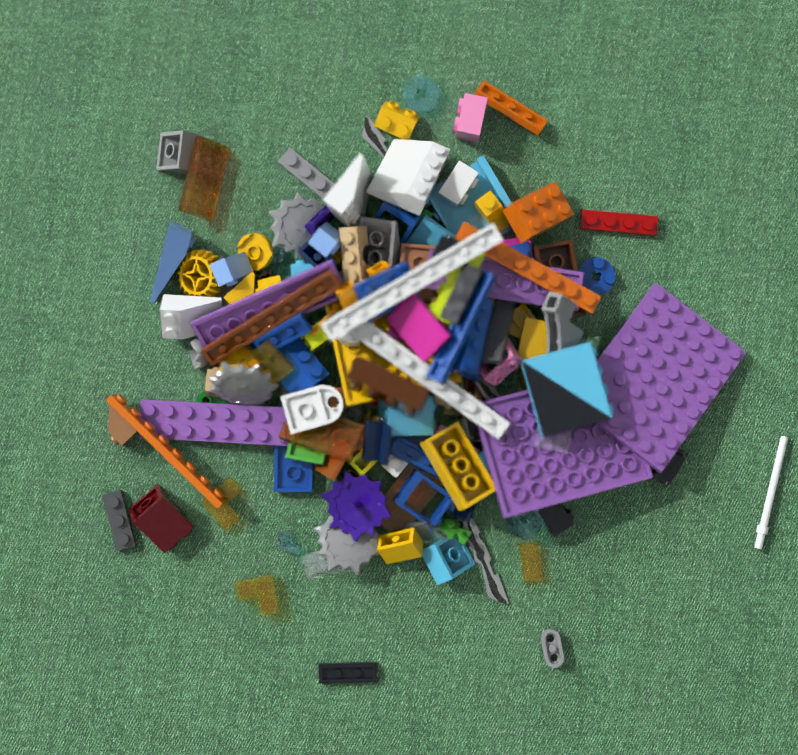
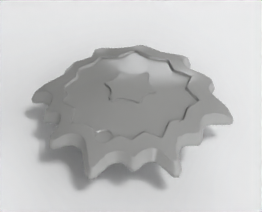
M297 192L293 200H281V206L278 210L269 211V214L275 220L271 226L275 233L272 247L282 246L285 248L286 253L293 251L296 260L302 256L298 250L312 238L311 234L304 227L305 224L325 207L319 205L314 198L304 199Z
M223 361L221 363L222 371H216L217 377L209 376L210 381L214 384L209 387L210 391L219 395L221 399L229 401L230 404L262 405L266 400L271 399V392L279 386V384L270 383V373L263 374L260 372L259 363L252 368H246L243 364L233 367Z
M329 516L325 524L314 528V531L320 535L317 542L322 545L318 555L328 558L329 571L340 567L343 571L351 569L356 575H359L361 565L369 564L372 556L380 555L377 551L379 533L374 530V535L371 536L364 532L354 542L349 532L343 533L340 527L329 528L333 521V516Z

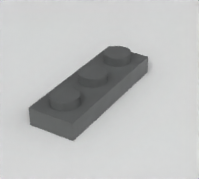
M122 490L102 495L116 550L136 546Z

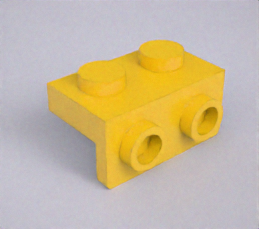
M385 101L381 106L374 126L403 140H410L420 116L416 115V112L411 109L405 110L399 107V104L396 102Z

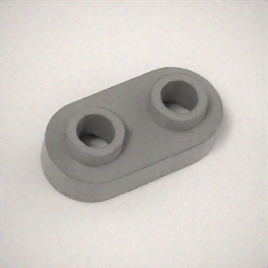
M549 628L544 630L540 637L544 660L549 667L558 668L564 662L561 638L556 630ZM548 635H553L552 641H547ZM556 654L557 659L551 660L550 656Z

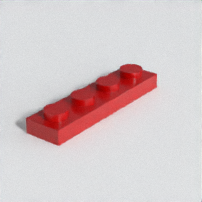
M581 210L580 229L649 236L657 235L658 216Z

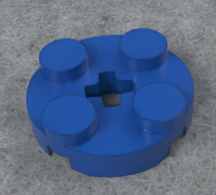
M600 257L587 259L578 268V272H584L582 286L598 295L607 293L615 282V271L612 265ZM592 272L599 273L601 275L599 277V282H597V280H591V277L593 276Z

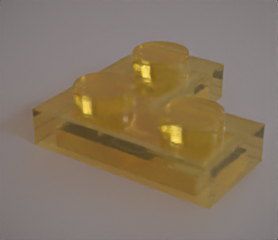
M231 477L227 478L217 487L227 500L221 507L217 509L206 497L201 501L202 505L225 531L240 519L228 504L242 492Z
M273 574L234 582L237 600L243 601L257 598L260 616L280 613Z

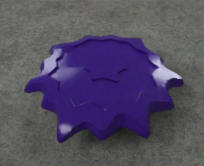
M345 472L343 481L333 482L332 491L321 494V497L329 503L328 513L333 516V521L329 528L340 527L343 533L349 532L354 542L364 532L373 536L374 527L381 526L383 518L391 517L385 506L386 496L380 492L381 481L372 482L366 474L354 477L349 472Z

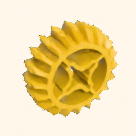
M205 249L193 250L186 254V257L183 258L182 263L178 266L180 271L176 272L180 275L177 281L181 282L179 288L184 289L183 294L216 297V294L221 292L220 287L224 285L218 286L213 274L214 271L210 267L211 264L218 261L219 256L213 255V252Z

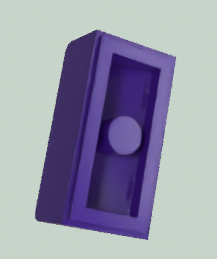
M325 206L304 227L313 236L319 227L325 222L329 223L334 216L328 207Z

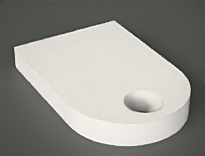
M320 385L280 396L291 435L335 422L341 416L344 407L341 394L335 388L328 385ZM330 397L338 398L339 404L337 407L331 408L328 406V399Z

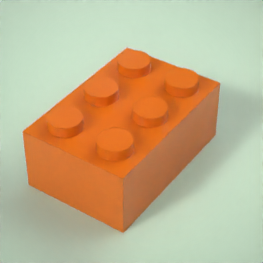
M556 181L512 202L502 210L521 244L560 225L575 215Z

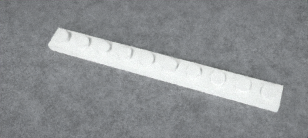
M494 223L321 323V326L329 340L333 341L497 245L503 239Z
M365 321L348 331V333L422 386L429 388L432 393L496 439H500L510 423L451 380L447 379L445 385L426 377L430 365L423 363L420 358L370 322Z

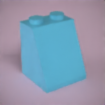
M429 396L419 418L416 416L411 418L403 414V410L396 408V410L391 409L385 405L386 402L378 400V421H385L392 427V436L434 435L436 429V421L434 419L436 401L434 396Z

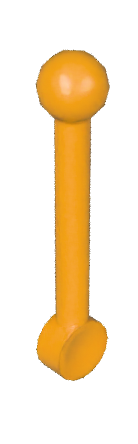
M337 303L332 304L331 310L315 328H312L311 335H316L318 333L317 330L321 327V323L325 322L333 312L339 310Z

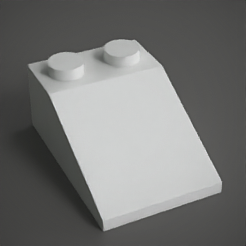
M164 294L160 307L163 338L182 340L197 336L191 326V321L222 308V298Z

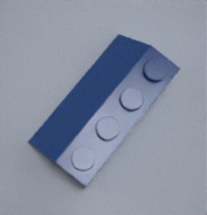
M486 298L451 370L452 373L474 382H479L483 364L481 359L494 309L493 300Z
M300 337L264 357L253 342L250 344L288 394L325 385L328 381L329 373Z

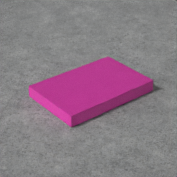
M416 293L406 297L387 318L388 322L423 363L427 362L452 336Z

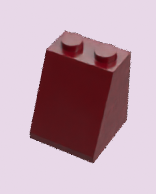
M159 484L155 485L129 509L133 523L163 553L172 550L182 537H187L191 533L193 528L191 520Z

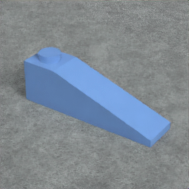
M173 221L169 222L163 253L150 299V302L153 303L187 254L188 248L192 249L195 237H191L192 231Z

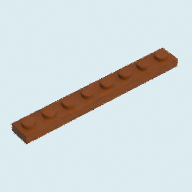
M329 269L201 348V353L210 365L214 366L342 287V283L333 270Z

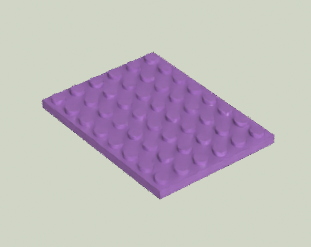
M655 282L596 361L597 365H601L603 376L600 377L602 384L605 383L607 386L608 395H606L608 403L611 402L614 414H611V419L595 424L661 473L747 352Z
M528 390L481 402L510 423L500 439H496L477 425L503 519L653 478L650 465L595 423L541 438Z

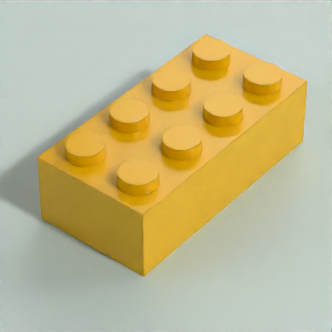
M458 421L420 443L459 511L470 507L496 491L492 478Z

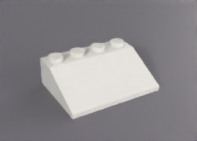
M394 139L366 193L420 216L446 163L450 149L432 141Z
M361 154L357 156L323 199L335 219L345 227L360 226V217H365L370 194L366 192L373 180V175Z

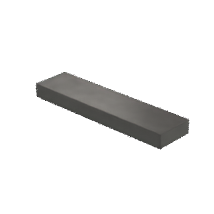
M496 299L481 359L483 363L502 364L516 302Z

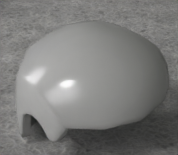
M199 339L192 340L188 344L193 347L189 354L194 368L198 370L207 366L209 362L201 353L203 346Z
M463 416L460 420V426L470 443L481 442L477 424Z

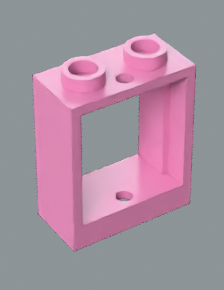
M509 337L506 349L510 355L502 361V364H499L492 371L487 363L482 364V377L494 386L501 383L506 376L516 370L523 360Z

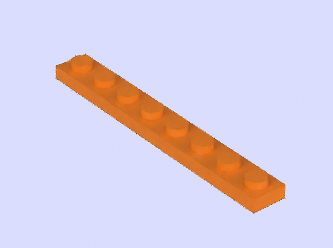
M463 222L455 238L460 243L480 230ZM502 242L483 252L486 254V258L551 293L565 295L577 304L576 307L589 314L593 313L601 298L600 295Z
M117 393L109 396L106 401L217 509L227 501L224 498L225 495L219 489H214L210 485L211 482L206 476H201L196 471L197 468L193 463L182 458L183 454L178 449H173L168 444L169 440L165 436L159 435L149 421L145 422L140 417L141 413L136 408H131L127 404L128 401L124 396Z

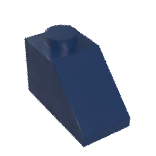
M308 241L298 250L313 267L332 259L338 272L342 270L340 265L330 255L325 257L311 246Z

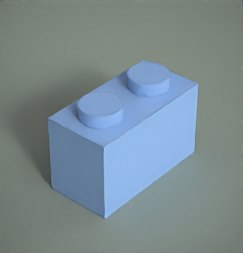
M325 222L319 227L308 243L325 257L330 253L334 255L341 247L340 233L331 224Z
M245 252L226 257L210 265L211 270L214 271L213 274L218 286L226 284L227 287L240 283L251 272L254 273Z

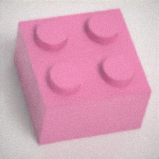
M465 93L464 99L460 98L457 114H460V117L455 118L453 132L456 133V139L478 143L487 97Z

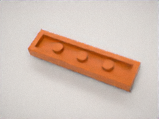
M485 80L474 94L487 97L486 104L539 136L548 122L546 118Z

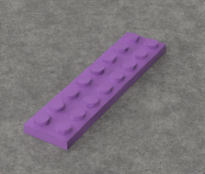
M434 249L429 250L428 261L431 260L430 257ZM484 257L479 269L496 277L487 298L543 306L549 291ZM548 267L582 286L584 272ZM444 275L425 286L424 289L437 290L440 283H445L448 276Z
M331 259L191 321V326L204 347L329 269L333 270L342 284L344 282ZM331 293L303 310L302 314L305 315L337 301L335 293Z
M141 399L140 417L145 422L149 421L159 435H163L170 440L288 446L291 433L282 406Z

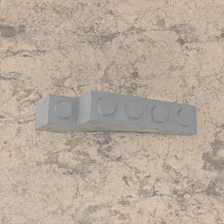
M548 292L541 309L544 312L546 323V354L577 346L584 332L570 323L577 304L563 294Z

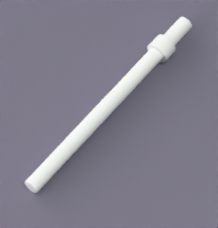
M785 436L780 437L760 525H757L756 529L758 534L754 548L761 550L765 535L768 534L769 527L767 526L788 442V437Z

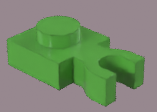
M443 516L442 522L435 529V532L450 540L455 538L463 545L466 544L472 533L467 529L460 528L461 524L446 516Z

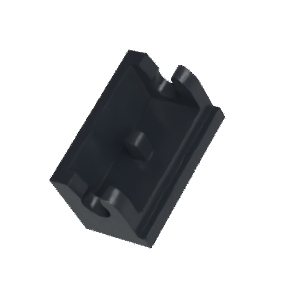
M679 448L661 473L655 469L653 470V479L669 488L672 480L688 457V453Z

